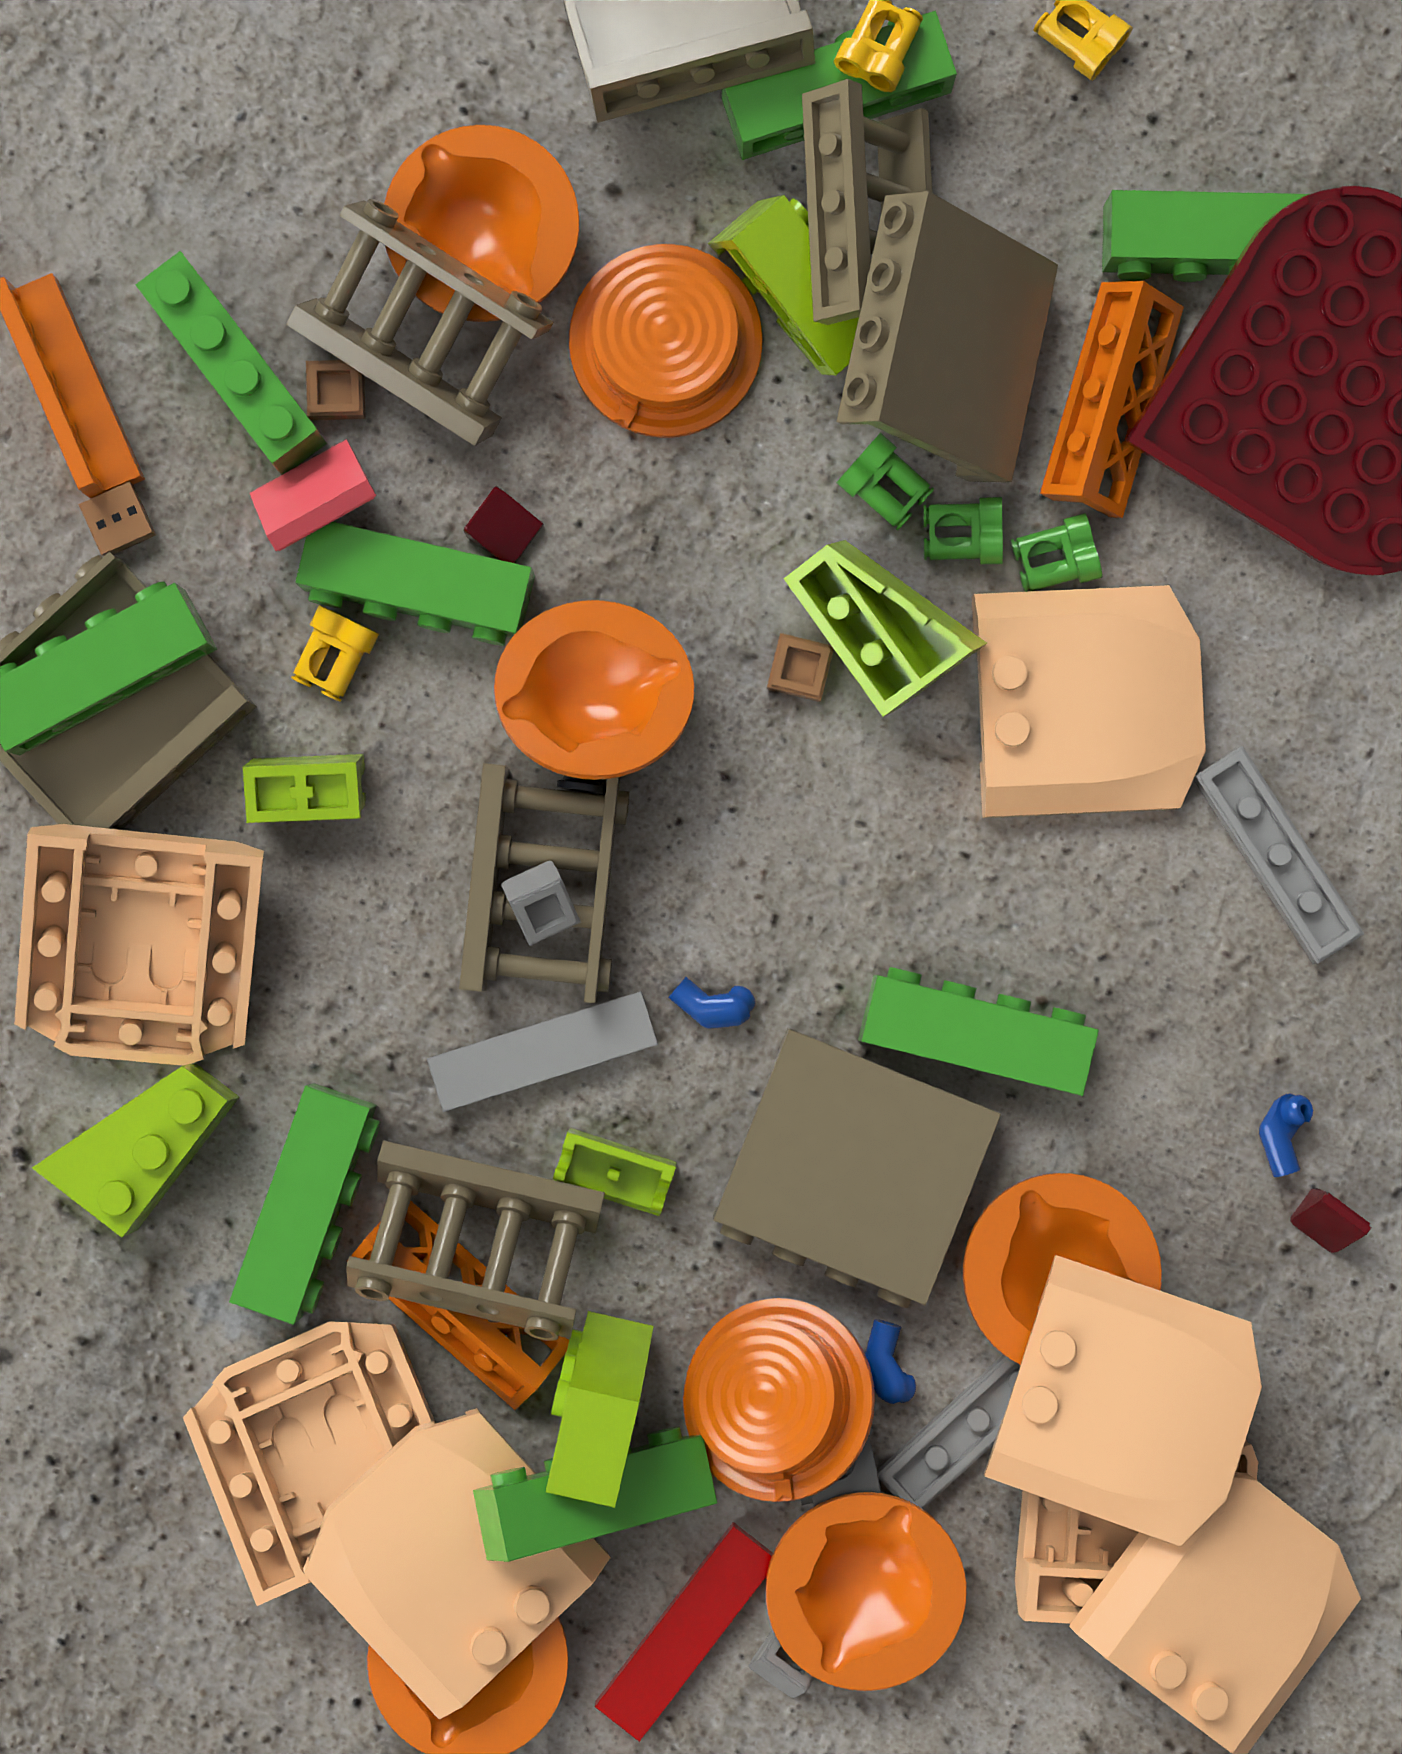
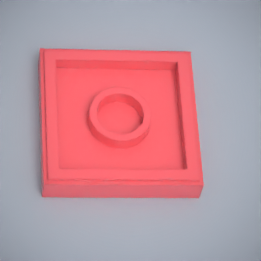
M347 439L249 493L265 534L275 551L285 549L373 500L376 496Z

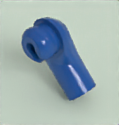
M687 977L683 979L668 997L701 1026L708 1029L739 1026L749 1019L750 1011L755 1007L754 995L746 987L734 986L728 993L709 996Z
M1282 1095L1273 1102L1260 1124L1259 1136L1273 1177L1289 1175L1300 1170L1291 1140L1299 1127L1304 1122H1310L1313 1116L1312 1104L1305 1096Z
M874 1319L865 1351L873 1377L874 1390L878 1397L887 1403L908 1402L916 1392V1382L912 1375H907L902 1371L893 1357L901 1326L888 1321Z

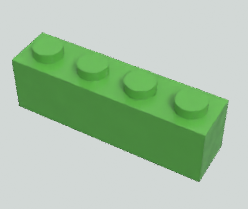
M936 10L922 15L923 20L902 61L905 70L893 92L880 91L871 86L866 80L848 76L835 66L834 59L843 40L851 38L855 29L839 35L833 44L814 49L815 64L722 89L721 99L741 159L745 160L804 141L802 94L836 82L850 79L862 84L863 116L869 119L950 94L957 73ZM890 21L887 24L888 26L880 29L875 42L886 45L895 26Z
M1112 190L1103 206L1102 272L1117 273L1119 279L1126 281L1145 280L1151 277V273L1173 274V279L1181 282L1201 281L1206 279L1207 275H1228L1258 229L1276 212L1309 194Z
M181 251L135 284L281 475L300 465L327 444L314 424Z
M331 522L306 536L295 583L302 590L310 592L308 601L319 605L341 608L343 600L363 604V613L372 617L396 621L398 612L419 617L417 625L425 629L450 633L452 625L472 629V638L475 640L505 646L506 638H512L524 625L535 575L532 567Z
M165 582L155 583L135 595L137 603L117 613L116 609H108L91 617L85 622L87 630L69 640L63 635L44 642L35 649L37 657L18 667L15 662L0 666V744L4 751L21 756L217 650L186 590L175 582L169 586Z
M889 967L887 977L873 975L858 1037L859 1041L1083 1096L1099 1029L1084 1026L1086 1015L1053 1007L1051 1018L1030 1013L1031 1001L998 994L997 1002L993 1004L974 999L977 988L944 980L942 990L940 991L920 986L921 974Z
M316 1083L305 1086L229 1303L292 1325L303 1317L304 1311L311 1314L314 1313L324 1287V1281L316 1279L323 1258L333 1259L343 1233V1228L335 1225L342 1204L352 1205L361 1182L362 1174L354 1172L361 1151L370 1153L380 1128L381 1121L373 1119L376 1104Z
M672 1427L648 1433L649 1444L631 1448L630 1445L615 1508L547 1493L546 1487L553 1458L544 1461L545 1471L527 1476L525 1467H519L491 1474L492 1485L473 1490L487 1561L509 1562L717 1504L704 1439L701 1435L682 1436L680 1427Z

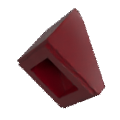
M495 486L463 531L467 538L496 559L516 563L544 524L506 492Z
M1318 1188L1309 1191L1290 1219L1292 1225L1327 1251L1333 1253L1364 1237L1372 1228L1369 1226L1370 1223L1329 1192Z

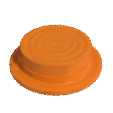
M492 125L462 126L450 129L427 140L416 148L399 167L388 188L384 204L398 213L397 222L509 294L512 291H517L531 297L538 303L555 290L564 276H566L578 245V204L575 192L564 169L548 150L538 142L524 134L504 127ZM385 245L391 264L399 277L407 259ZM427 272L415 297L428 307L443 314L455 290ZM476 303L466 321L472 322L501 320Z
M648 245L623 253L611 260L587 283L578 298L571 318L569 330L570 358L575 376L584 394L593 406L610 421L624 429L645 436L658 438L682 437L698 433L717 424L728 416L747 395L755 380L761 361V320L753 297L745 284L719 259L701 250L683 245Z
M599 600L577 601L556 606L542 612L528 621L514 634L502 652L497 665L494 683L495 704L501 724L509 738L527 757L537 764L569 777L592 780L611 779L646 768L660 759L675 745L684 732L692 712L694 701L693 672L688 657L679 641L663 624L652 616L631 606L616 602Z
M1051 1173L1023 1180L1002 1192L987 1206L970 1234L963 1262V1283L967 1304L977 1326L987 1340L1003 1355L1020 1365L1055 1255L1159 1291L1161 1290L1162 1269L1160 1254L1153 1232L1146 1219L1122 1193L1097 1179L1071 1173Z
M786 1298L764 1299L743 1305L718 1321L702 1339L691 1359L685 1379L683 1395L684 1417L689 1436L701 1435L704 1439L711 1473L724 1485L742 1495L772 1502L803 1499L825 1490L839 1480L854 1464L867 1441L872 1426L875 1405L871 1369L862 1347L850 1330L829 1312L803 1301Z
M857 1492L844 1494L826 1500L808 1510L789 1527L779 1541L767 1572L766 1603L768 1616L776 1638L784 1651L801 1669L811 1676L827 1684L848 1690L872 1691L887 1689L910 1681L924 1673L943 1656L959 1630L965 1611V1571L957 1548L947 1531L932 1515L921 1507L900 1497L884 1493Z
M557 1617L467 1704L441 1719H438L370 1645L367 1655L369 1683L377 1707L390 1727L403 1740L425 1754H509L534 1738L555 1712L562 1697L567 1678V1639L562 1622Z

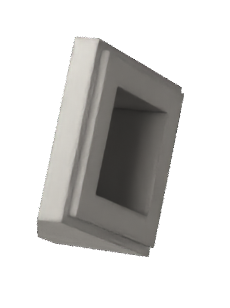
M546 861L502 882L503 891L529 946L581 923L565 885L552 861Z
M773 1629L748 1665L752 1671L791 1698H796L807 1692L814 1679L813 1676L801 1669L784 1651Z

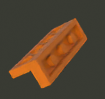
M50 273L15 288L4 276L1 277V314L78 490L91 499L129 481L134 485L145 480L58 279L53 273Z
M1145 281L1101 282L1040 494L1053 501L1084 503L1111 518H1123L1142 454L1141 451L1125 441L1120 444L1117 433L1120 417L1125 414L1128 425L1126 439L1164 378L1184 306ZM1154 308L1161 313L1156 334L1151 338L1148 320L1151 310ZM1140 361L1143 379L1140 388L1136 390L1132 375L1136 363ZM1107 468H1110L1113 482L1107 498L1098 492L1104 472Z
M410 1200L405 1221L418 1231L420 1247H404L398 1242L392 1266L426 1274L439 1225ZM380 1222L353 1252L352 1257L370 1260ZM458 1243L453 1263L461 1269L462 1282L471 1285L477 1283L478 1285L476 1286L482 1287L487 1267ZM506 1285L504 1291L505 1293L517 1295L510 1287ZM389 1296L390 1301L514 1410L539 1388L567 1352L569 1339L559 1336L557 1340L553 1341L541 1340L552 1351L539 1366L522 1351L520 1334H527L524 1331L525 1328L501 1322H489L484 1318Z

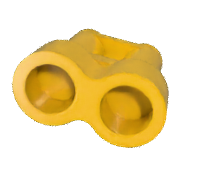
M869 0L852 37L843 40L834 59L835 66L848 76L866 80L871 86L880 91H895L905 70L902 61L923 20L922 15L912 8L905 7L900 9L892 5L891 0ZM886 19L894 23L895 26L884 46L875 42V39Z
M1056 0L1054 3L1055 9L1050 15L1048 12H1045L1037 21L1033 31L1038 32V35L1075 61L1074 69L1093 81L1102 72L1111 57L1124 45L1133 27L1116 14L1108 17L1087 0ZM1064 13L1089 31L1084 38L1076 35L1058 21Z
M318 605L309 624L314 629L293 673L295 676L292 675L291 678L308 687L312 686L310 684L312 682L325 689L321 690L322 694L341 702L340 696H344L364 652L371 653L379 633L324 606ZM332 645L340 649V653L327 680L324 681L316 676Z

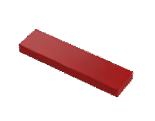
M732 1522L597 1698L595 1708L640 1742L766 1578L773 1552L736 1523Z

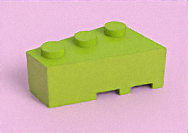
M785 195L758 200L714 237L708 245L718 256L726 250L745 273L746 277L742 282L752 295H755L757 292L762 295L778 316L776 323L822 375H837L849 365L859 317L830 325L814 322L808 211L796 199L792 198L788 201Z
M846 540L827 544L784 578L785 582L883 717L901 708L987 644V642Z
M197 1063L181 1066L33 1166L32 1169L123 1238L139 1229L233 1107L239 1096Z
M588 1311L583 1331L572 1330L551 1415L560 1416L562 1420L546 1487L547 1493L615 1508L639 1407L654 1326Z

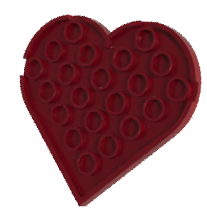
M1342 186L1304 196L1276 212L1258 229L1125 439V442L1311 559L1335 570L1352 574L1384 575L1402 571V198L1384 190L1362 186Z

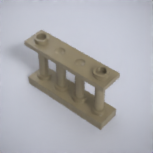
M850 79L802 94L813 320L825 325L850 320L860 315L871 264V254H873L877 231L869 229L868 198L881 202L882 214L885 195L924 191L932 193L928 110L920 108L879 122L863 116L862 84ZM865 142L878 147L879 177L866 173Z
M368 199L367 202L364 200L344 205L339 216L360 230L326 298H315L295 305L286 325L472 445L476 446L492 437L502 417L489 409L490 403L487 399L521 335L524 334L530 339L537 338L549 332L554 322L540 313L542 310L541 305L531 297L517 291H512L509 294L397 222L398 213L386 204L374 199ZM379 242L406 258L407 262L374 327L366 328L365 330L348 319L350 314L346 308ZM428 272L453 288L455 292L422 356L412 360L395 349L396 342L393 338ZM476 303L503 322L468 388H461L459 390L442 379L443 373L440 369L472 307Z
M483 763L459 989L483 992L487 990V980L497 981L498 976L583 984L585 985L584 1002L597 1003L598 992L609 993L612 959L602 958L615 827L616 824L626 825L630 792L619 791V777L607 779L605 795L518 786V780L509 779L510 769L506 765ZM516 808L603 817L600 850L513 842L512 836L503 835L505 813H515ZM546 861H552L556 869L597 873L594 906L573 904L581 923L572 927L591 929L588 962L502 954L499 947H491L493 924L503 925L504 920L517 921L504 891H497L499 868L509 869L510 864L538 866Z
M383 1140L377 1160V1182L385 1184L390 1191L370 1260L349 1256L346 1266L347 1286L355 1288L357 1294L371 1300L386 1301L391 1296L525 1328L524 1331L528 1335L541 1340L553 1341L557 1340L559 1336L570 1339L577 1309L561 1306L560 1304L577 1235L584 1233V1231L596 1233L605 1192ZM419 1192L441 1197V1200L445 1203L426 1274L392 1266L411 1196L417 1195ZM474 1205L494 1209L500 1215L482 1287L448 1279L466 1210ZM529 1218L549 1222L555 1228L538 1300L504 1292L522 1222L527 1221Z

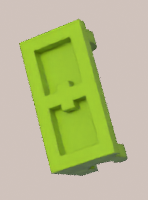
M364 754L253 758L242 767L246 823L361 818V810L365 807L366 793L362 792L361 777L365 770Z
M570 1128L563 1143L562 1153L555 1169L553 1180L605 1192L604 1199L660 1216L676 1169V1162Z

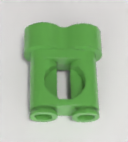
M880 432L836 483L852 498L858 494L893 527L896 525V530L898 531L911 517L912 513H907L917 500L920 506L934 491V488L930 489V484L894 453L897 447ZM884 474L910 496V500L905 506L878 483Z
M1002 497L979 498V503L931 504L929 507L924 505V527H927V524H929L930 538L928 541L927 538H924V560H927V557H930V560L980 559V564H1003ZM971 526V537L937 538L935 536V527Z
M1086 513L1063 519L1064 525L1018 537L1016 541L1014 539L1010 540L1015 560L1019 561L1020 557L1024 573L1020 571L1019 574L1024 592H1028V589L1035 591L1074 579H1079L1080 583L1103 577L1099 556L1094 545ZM1062 549L1063 560L1035 568L1030 567L1028 558Z

